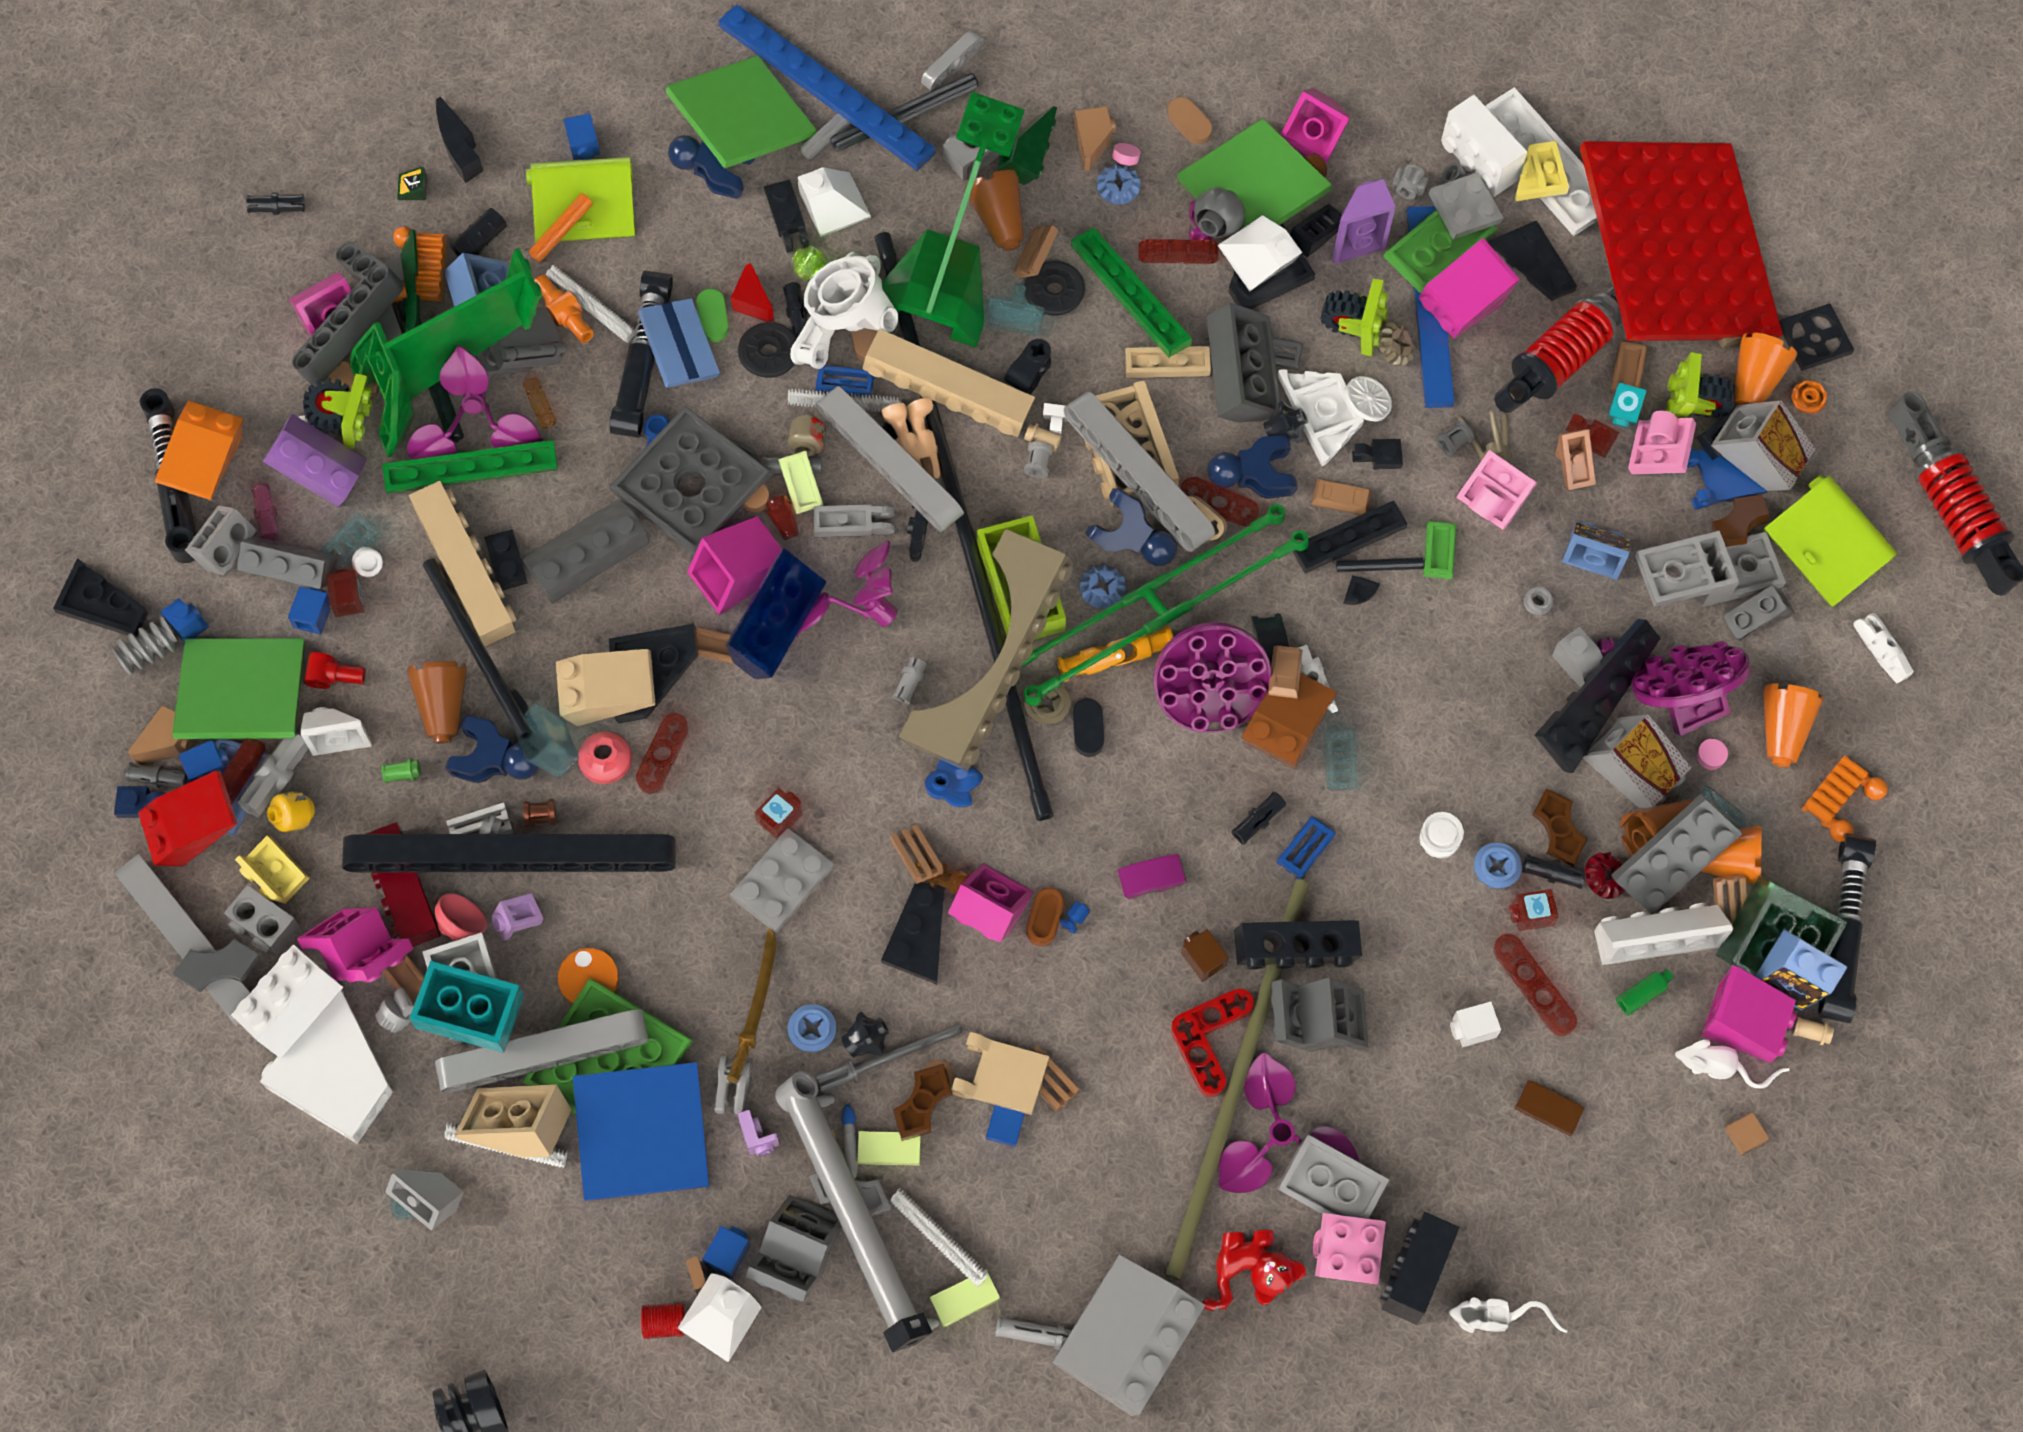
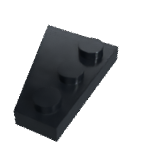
M1537 220L1488 241V244L1506 259V263L1525 275L1527 281L1549 300L1553 301L1576 291L1577 285Z
M78 558L53 607L54 611L58 614L127 636L129 633H132L136 638L139 634V628L142 627L148 615L147 610L107 582L104 577L95 573Z
M923 882L914 884L883 954L881 963L937 985L944 890Z

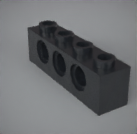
M1359 920L1241 923L1234 929L1237 965H1247V969L1250 970L1263 969L1266 965L1276 964L1278 969L1293 968L1295 964H1306V968L1323 967L1324 963H1335V967H1349L1353 965V962L1362 957ZM1323 939L1328 940L1332 944V951L1324 948L1322 944ZM1264 940L1270 941L1273 944L1274 953L1266 950ZM1293 940H1298L1302 943L1303 952L1295 949Z

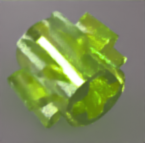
M809 246L808 249L805 248V250L799 248L792 257L794 260L793 265H795L793 271L805 281H810L826 265L824 254L812 246Z

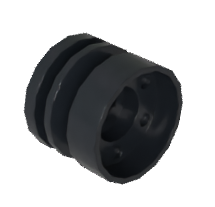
M485 1369L465 1377V1394L461 1395L453 1383L448 1384L450 1400H447L441 1388L432 1392L435 1406L434 1412L441 1432H475L477 1430H481V1432H509L497 1393Z

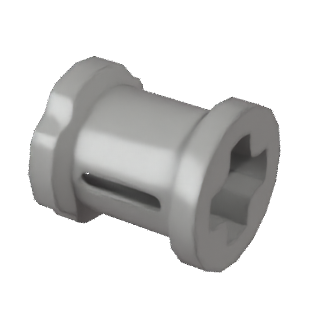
M1036 441L1029 443L1028 451L1030 454L1028 464L1024 467V473L1031 477H1048L1049 469L1047 465L1049 456L1053 453V447L1044 442Z

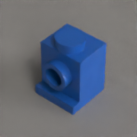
M180 598L160 612L171 629L184 643L185 639H195L210 627L192 603L186 605Z

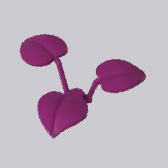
M459 345L443 364L440 371V382L449 393L457 396L463 395L462 405L445 433L436 423H427L417 428L409 439L407 454L411 460L455 454L456 445L449 436L452 435L464 412L477 414L482 410L485 411L491 428L495 430L490 438L494 448L542 442L544 439L539 434L534 423L520 413H507L500 417L498 425L494 422L490 412V405L485 403L486 389L489 384L488 373L482 363L471 352Z
M886 540L865 554L855 568V576L857 578L865 576L867 582L857 592L853 603L856 606L863 604L865 610L836 597H829L827 592H823L811 599L801 610L795 625V636L797 638L799 633L818 622L828 610L829 604L832 603L859 613L866 619L871 616L881 627L887 626L894 620L898 610L885 598V596L893 594L891 585L892 571L889 567H883L872 575V572L883 564L890 549L889 540Z
M1262 1053L1251 1065L1245 1081L1244 1093L1248 1103L1253 1108L1262 1110L1270 1106L1275 1119L1269 1130L1270 1141L1259 1152L1256 1146L1248 1141H1236L1224 1150L1219 1166V1187L1227 1192L1247 1193L1261 1188L1267 1183L1272 1173L1271 1163L1263 1157L1273 1145L1278 1147L1287 1146L1291 1141L1300 1145L1302 1141L1299 1136L1295 1135L1293 1125L1289 1121L1281 1120L1275 1106L1285 1105L1292 1099L1296 1087L1294 1077L1284 1065L1274 1060L1267 1053ZM1322 1126L1315 1128L1311 1132L1310 1136L1360 1163L1354 1146L1340 1131L1332 1127Z

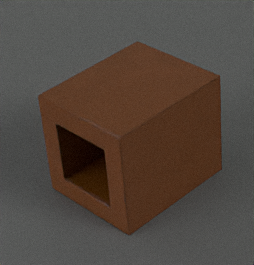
M1208 929L1202 933L1196 931L1183 941L1184 945L1181 954L1202 982L1227 966L1229 957Z

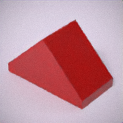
M746 264L731 295L732 309L766 322L774 321L771 303L752 264Z

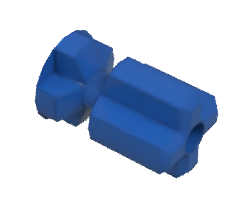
M1075 901L1067 913L1070 919H1063L1060 922L1063 928L1066 927L1069 932L1075 934L1077 931L1075 923L1082 924L1090 913V909L1087 908L1086 904Z

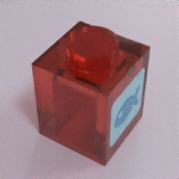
M342 569L334 574L326 575L330 607L335 617L365 613L361 581L356 570Z
M778 787L754 812L756 822L778 840L787 828L790 829L802 816L801 801L792 792L788 791L785 793Z
M1552 889L1516 894L1512 905L1509 906L1512 923H1517L1518 931L1551 927L1555 925L1559 918Z

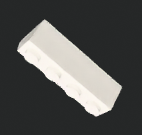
M1698 903L1686 910L1678 911L1677 907H1671L1661 910L1659 914L1649 915L1648 912H1638L1631 915V918L1619 919L1618 916L1602 919L1594 930L1602 965L1720 948L1733 931V928L1718 905L1708 906L1707 903Z

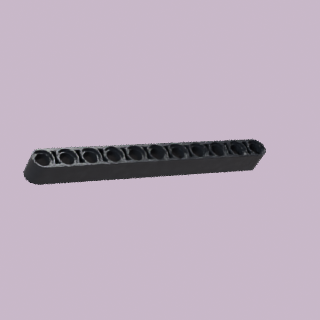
M353 834L343 838L342 869L355 873L667 872L676 867V839L668 834Z

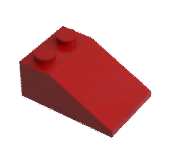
M214 771L161 795L138 812L154 866H185L238 824L221 771Z

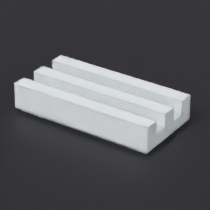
M504 803L446 821L450 834H468L480 830L483 821L459 829L455 828L484 819V817H490L492 813L496 815L501 813L496 818L502 819V823L504 822L505 826L500 827L498 834L513 833Z

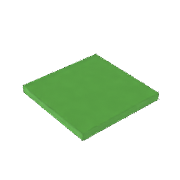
M758 55L667 85L666 88L667 95L724 169L810 139L817 132L816 128Z
M1264 119L1256 122L1177 174V180L1196 199L1203 192L1214 187L1233 191L1242 201L1245 208L1244 223L1241 229L1262 215L1280 225L1332 191V184Z
M304 638L185 639L172 731L173 738H295L305 653Z
M589 978L558 1028L625 1011L642 1009ZM642 1010L649 1038L647 1043L529 1073L522 1082L527 1086L557 1084L572 1109L571 1113L576 1115L573 1076L677 1065L692 1045L693 1040Z

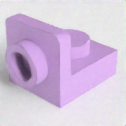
M532 893L499 902L492 914V925L495 931L499 932L503 941L510 939L513 932L540 925L544 920Z
M750 1110L737 1113L749 1155L756 1153V1156L759 1157L774 1152V1147L779 1146L777 1134L758 1138V1136L763 1135L758 1117L752 1119Z

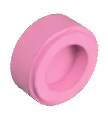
M1118 143L1114 146L1112 157L1122 165L1132 166L1139 162L1141 151L1134 145Z
M1707 739L1701 743L1697 750V760L1706 769H1719L1728 758L1727 747L1717 739Z

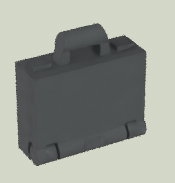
M547 307L536 309V316L533 318L530 329L525 330L523 325H521L490 346L489 349L499 371L559 364L564 356L562 353L566 352L567 347L565 342L562 341Z

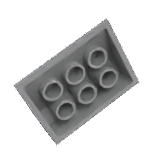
M1118 1255L1052 1363L1130 1416L1140 1415L1205 1305L1179 1287Z

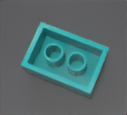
M430 961L409 1019L418 1030L504 1053L524 994L519 985Z

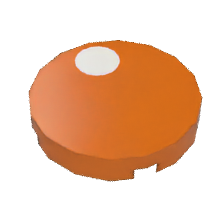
M595 948L579 949L569 954L562 962L558 971V986L564 998L573 1005L589 978L615 993L619 984L618 969L613 959L604 951Z

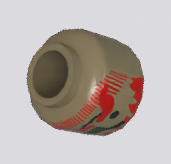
M805 414L793 419L789 428L788 446L795 454L806 451L808 457L821 453L825 443L826 426L820 419L811 414Z

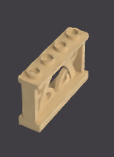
M1145 381L1135 382L1133 386L1096 395V398L1115 415V418L1129 434L1148 438V441L1142 444L1141 447L1147 453L1153 455V460L1178 486L1179 476ZM1134 400V402L1127 405L1121 411L1116 407V404ZM1129 419L1131 424H1133V421L1139 420L1142 425L1139 428H1133L1128 424L1127 420ZM1085 441L1087 449H1092L1095 458H1092L1096 475L1101 474L1104 481L1101 483V490L1105 500L1110 499L1109 494L1113 488H1119L1137 498L1129 488L1123 489L1116 484V473L1112 469L1110 470L1106 462Z

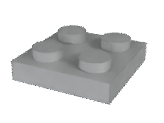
M1479 172L1433 187L1428 193L1452 239L1497 225L1503 219Z

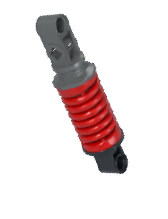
M1614 285L1604 293L1594 294L1590 299L1577 300L1573 304L1574 306L1561 319L1556 321L1526 351L1518 354L1513 359L1512 372L1514 377L1495 394V404L1500 411L1511 413L1526 403L1532 396L1544 400L1551 398L1570 376H1573L1597 351L1603 348L1604 344H1609L1615 339L1617 326L1622 323V317Z
M1913 391L1905 393L1889 410V418L1901 435L1903 443L1911 452L1912 460L1914 463H1918L1920 467L1914 477L1920 483L1925 493H1928L1927 497L1933 502V507L1938 511V516L1941 520H1944V526L1949 530L1950 536L1955 539V545L1962 555L1963 562L1965 564L1975 563L1984 577L1988 588L1994 594L2004 596L2023 580V566L2019 563L2009 546L2015 536L2012 531H2009L2004 521H1999L2001 515L1999 512L1994 511L1995 505L1989 502V495L1983 493L1985 488L1982 484H1978L1979 478L1977 475H1971L1973 468L1966 458L1965 451L1963 449L1952 450L1950 440L1947 436H1944L1939 423L1934 419L1924 398L1920 394Z

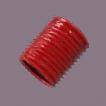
M677 1302L673 1304L642 1305L641 1330L643 1339L684 1337L685 1333L678 1329V1326L685 1317L684 1304Z

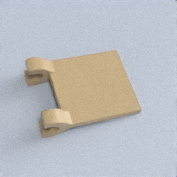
M970 1032L966 1045H968L967 1049L982 1053L973 1083L955 1078L951 1089L953 1095L967 1099H976L1032 1115L1050 1057L993 1041L980 1034Z

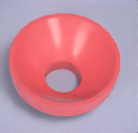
M608 731L598 732L586 738L578 752V764L581 772L590 781L599 784H609L618 781L628 772L632 762V753L627 742L620 735ZM607 745L612 749V753L606 759H598L594 755L597 747Z
M445 894L435 906V916L440 932L453 941L481 932L483 934L487 929V920L480 908L461 895Z

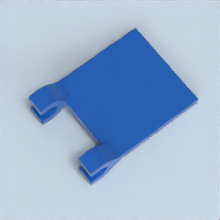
M1691 449L1687 468L1697 465L1706 489L1698 490L1696 492L1697 497L1691 499L1695 510L1715 503L1734 500V498L1755 496L1769 492L1722 455L1712 460L1706 450L1698 451Z

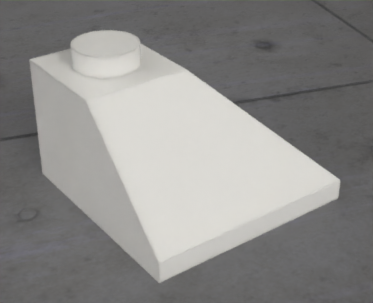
M822 167L798 177L799 194L820 237L871 218L850 172Z
M1263 215L1218 245L1249 291L1292 264L1302 253L1286 229Z
M326 707L316 708L312 712L304 713L301 736L313 756L372 746L371 739L359 719L334 708L329 709Z
M711 1273L678 1326V1329L723 1360L729 1362L762 1307L750 1293L727 1277Z

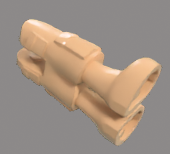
M922 398L910 403L908 406H905V403H896L882 409L883 419L892 425L898 436L895 441L921 467L920 459H922L925 471L933 479L939 478L941 472L933 431L926 430L925 416L933 409L932 400L930 398ZM906 417L910 422L913 433L908 431Z

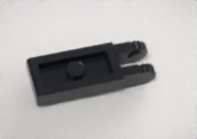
M790 179L764 186L769 208L778 235L782 237L786 252L793 251V243L789 235L797 232L803 248L810 247L805 223Z

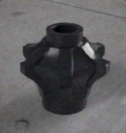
M1281 401L1278 403L1274 415L1264 422L1263 425L1267 436H1285L1289 440L1299 443L1303 441L1302 430L1304 425L1308 423V419L1302 408L1295 409Z
M860 1012L857 1014L853 1026L841 1039L844 1047L853 1058L864 1054L880 1056L884 1054L883 1049L885 1046L883 1042L885 1036L889 1034V1030L881 1018L875 1020Z

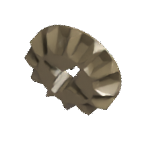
M1401 322L1385 324L1379 335L1380 350L1384 358L1391 365L1397 367L1406 365L1408 361L1413 359L1412 351L1416 349L1411 341L1414 337L1408 334L1409 327H1403ZM1397 339V342L1401 344V348H1400V345L1397 344L1396 341H1393V340Z
M1040 681V682H1037V683H1035V684H1033V685H1037V686H1038V685L1044 683L1045 681ZM1062 685L1043 696L1048 701L1055 700L1052 703L1053 712L1047 707L1039 708L1042 705V701L1036 706H1030L1025 702L1024 698V708L1027 716L1033 719L1036 724L1041 723L1046 726L1060 723L1068 715L1071 705L1070 695ZM1030 694L1029 696L1035 697L1037 694Z

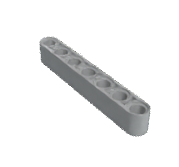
M836 386L816 403V407L823 417L939 532L946 530L964 514L957 501L841 387Z
M1085 392L1064 407V415L1068 422L1185 550L1192 552L1215 535L1214 527L1206 516L1091 392Z
M139 854L114 871L115 875L182 959H184L190 949L200 953L216 952L214 947ZM220 979L210 983L206 989L237 1026L239 1023L231 1014L250 992L242 982L234 979Z
M630 1010L510 1040L504 1053L482 1047L443 1057L435 1061L440 1092H458L636 1047L647 1043L649 1038L643 1011Z

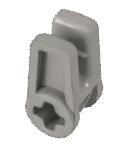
M721 1055L715 1102L716 1114H725L726 1106L729 1104L727 1099L731 1084L737 1085L736 1095L733 1097L735 1100L734 1114L738 1116L737 1113L745 1111L747 1091L752 1074V1058H746L739 1082L732 1083L727 1080V1076L730 1073L734 1059H728V1056Z

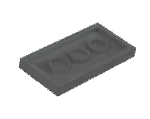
M1700 794L1611 876L1615 882L1651 914H1654L1741 836L1742 832L1705 796Z

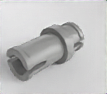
M910 657L908 665L903 667L901 671L903 676L893 694L895 700L899 702L905 700L904 704L908 705L918 683L923 681L925 677L923 672L927 667V663L921 659H917L916 662L915 657Z

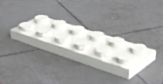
M1515 87L1487 104L1485 107L1526 151L1530 144L1550 141L1557 142L1569 190L1567 194L1541 197L1540 199L1568 231L1575 236L1597 222L1584 164Z

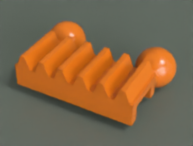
M401 226L394 231L393 240L398 247H404L411 230L410 227ZM416 232L418 274H415L416 294L420 296V301L443 302L447 235ZM403 283L402 292L394 300L396 304L403 300V298H407L405 283Z
M1844 755L1801 810L1805 813L1809 811L1821 820V825L1830 829V835L1833 840L1839 843L1844 842V833L1854 835V827L1847 820H1836L1834 818L1836 813L1859 785L1864 787L1865 795L1871 800L1883 799L1887 795L1888 785L1880 777H1869V773Z

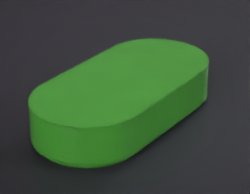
M716 289L703 290L696 299L698 316L707 340L709 342H720L729 333L724 297Z

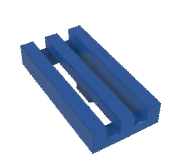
M824 365V367L818 369L815 392L817 391L819 394V391H821V394H823L824 391L826 394V391L829 393L836 386H845L841 388L846 393H849V396H851V393L853 397L854 394H856V397H858V394H860V397L863 394L865 398L866 394L867 398L869 395L872 398L875 377L863 369ZM824 374L846 377L865 378L868 379V381H855L848 378L836 379L827 378L823 376Z
M1311 816L1276 863L1279 866L1285 867L1289 873L1296 875L1297 879H1302L1333 840L1336 833ZM1313 826L1318 828L1293 861L1289 862L1287 858ZM1325 833L1327 836L1301 869L1296 867L1321 834Z

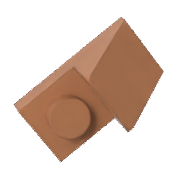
M1589 429L1560 434L1555 457L1562 461L1565 488L1573 490L1596 485Z

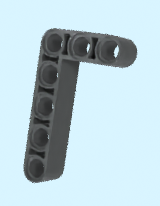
M354 242L342 244L336 251L335 257L359 282L292 359L293 368L313 385H316V381L320 379L323 382L403 290V282L386 264Z

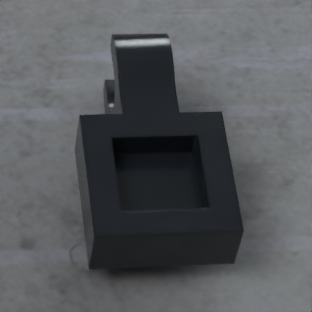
M1372 439L1371 446L1364 443L1354 444L1352 461L1353 463L1372 462L1373 470L1401 469L1403 466L1401 439Z

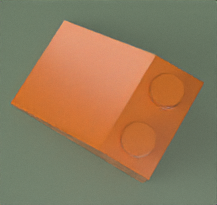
M188 400L177 420L155 482L211 500L241 443L244 418Z

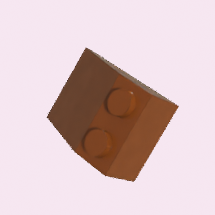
M1300 673L1298 698L1268 695L1267 692L1241 737L1243 743L1296 770L1338 692Z

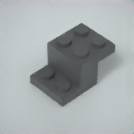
M1330 977L1301 985L1282 979L1271 982V1002L1275 1022L1273 1031L1276 1036V1042L1308 1052L1339 1045L1356 1050L1368 1048L1364 991L1362 988Z
M789 1195L769 1221L760 1251L749 1265L745 1277L762 1287H770L779 1291L789 1299L804 1302L822 1276L832 1245L842 1231L836 1214Z

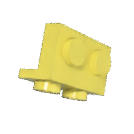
M266 836L247 857L239 855L235 859L241 865L239 871L251 882L255 880L261 887L258 890L260 894L271 902L277 901L286 904L310 879L303 869L270 836Z

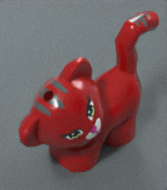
M1273 1230L1254 1231L1252 1241L1245 1242L1243 1232L1223 1233L1222 1249L1218 1253L1215 1263L1217 1286L1221 1296L1219 1299L1205 1298L1202 1304L1205 1305L1204 1309L1212 1312L1226 1310L1233 1300L1229 1279L1248 1269L1251 1271L1250 1277L1252 1285L1255 1287L1254 1295L1256 1300L1262 1306L1268 1305L1275 1296L1281 1295L1295 1281L1306 1276V1269L1302 1263L1291 1260L1283 1252L1267 1251L1266 1248L1270 1247L1274 1240Z

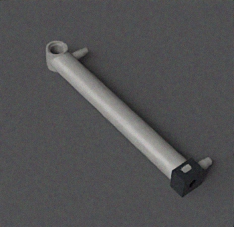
M798 1071L777 1088L775 1094L777 1103L783 1110L789 1112L887 1324L888 1329L883 1334L892 1353L915 1346L933 1333L932 1330L938 1327L939 1321L937 1318L926 1319L924 1312L917 1314L822 1111L823 1107H827L835 1102L834 1096H816L818 1086L815 1079L807 1072Z

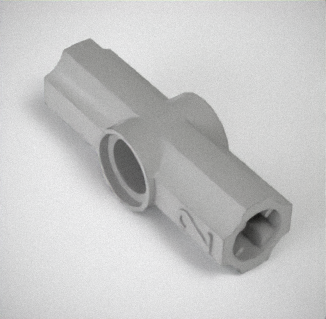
M296 734L295 738H282L272 754H269L260 763L253 774L254 779L237 801L242 810L255 817H259L275 794L279 793L290 781L294 774L292 770L308 750L301 735Z

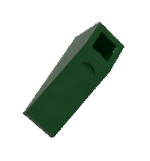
M1053 106L1040 114L1016 136L1010 157L1001 155L997 171L1014 170L1019 178V183L1022 185H1026L1040 177L1044 169V165H1042L1043 159L1050 147V133L1056 124L1055 115L1058 107Z

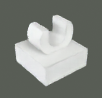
M1044 403L1043 419L1051 420V432L1061 434L1063 421L1068 422L1064 415L1065 405Z

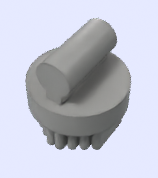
M404 988L397 989L394 992L395 996H387L375 1014L379 1025L390 1030L391 1033L401 1031L411 1022L409 1018L414 1006Z

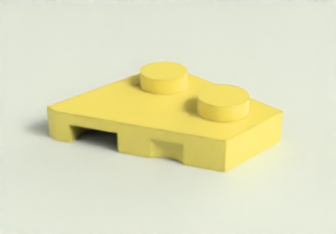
M1550 141L1530 144L1515 200L1522 201L1567 194L1569 185L1557 142Z

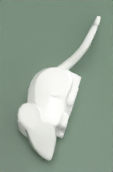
M1709 1039L1698 1041L1675 1053V1056L1688 1068L1692 1069V1072L1695 1074L1707 1073L1715 1079H1729L1737 1070L1745 1082L1753 1088H1765L1780 1073L1790 1070L1789 1068L1779 1069L1766 1081L1755 1083L1749 1078L1745 1068L1738 1061L1735 1049L1726 1046H1710Z
M1473 1297L1470 1301H1464L1449 1310L1450 1316L1458 1322L1462 1329L1473 1333L1475 1329L1492 1332L1505 1331L1509 1327V1322L1522 1316L1529 1308L1539 1307L1545 1311L1557 1329L1568 1332L1567 1329L1559 1325L1550 1309L1538 1301H1529L1514 1312H1509L1508 1302L1501 1299L1480 1301L1478 1298Z

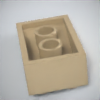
M649 649L581 654L556 661L560 717L576 726L655 705L652 660Z
M557 1084L477 1088L455 1136L462 1141L523 1158L550 1157L572 1109Z

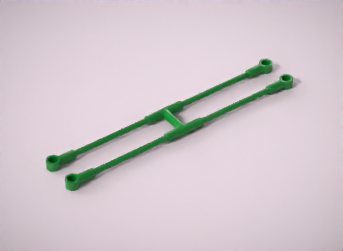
M1279 504L1271 505L1267 514L1251 522L1247 528L1167 574L1163 573L1124 595L1115 604L1042 646L1033 649L1030 657L1024 660L1021 668L1038 659V656L1120 608L1128 607L1142 598H1145L1159 615L1144 624L1143 628L1062 675L1054 676L1038 686H1027L1024 690L1025 702L1030 706L1040 704L1042 697L1060 687L1062 682L1145 634H1151L1191 611L1195 605L1276 558L1281 559L1294 550H1305L1308 547V534L1302 530L1295 531L1291 536V540L1275 548L1271 554L1190 601L1185 600L1169 610L1154 591L1170 583L1172 578L1250 533H1256L1270 524L1279 525L1285 520L1284 507ZM1037 694L1035 697H1030L1029 695Z

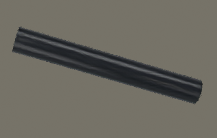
M1423 557L1336 561L1337 572L1423 569L1424 566Z

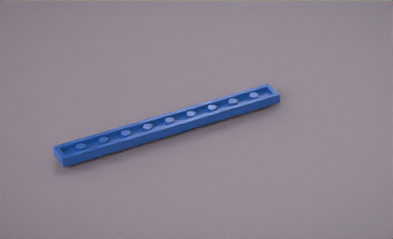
M738 4L718 20L719 27L916 171L922 168L936 154L934 146Z

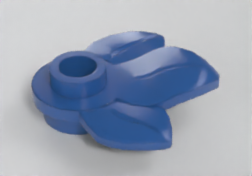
M940 760L936 771L931 772L926 777L925 788L934 799H945L954 807H968L972 805L969 791L981 783L983 775L973 767H970L967 772ZM936 782H943L944 785H938Z

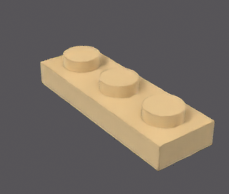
M1189 346L1170 358L1159 347L1125 348L1126 378L1210 376L1209 346Z

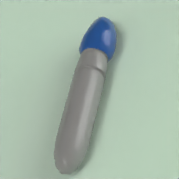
M846 1104L842 1115L845 1160L855 1179L858 1172L854 1126L856 1116L853 1108Z

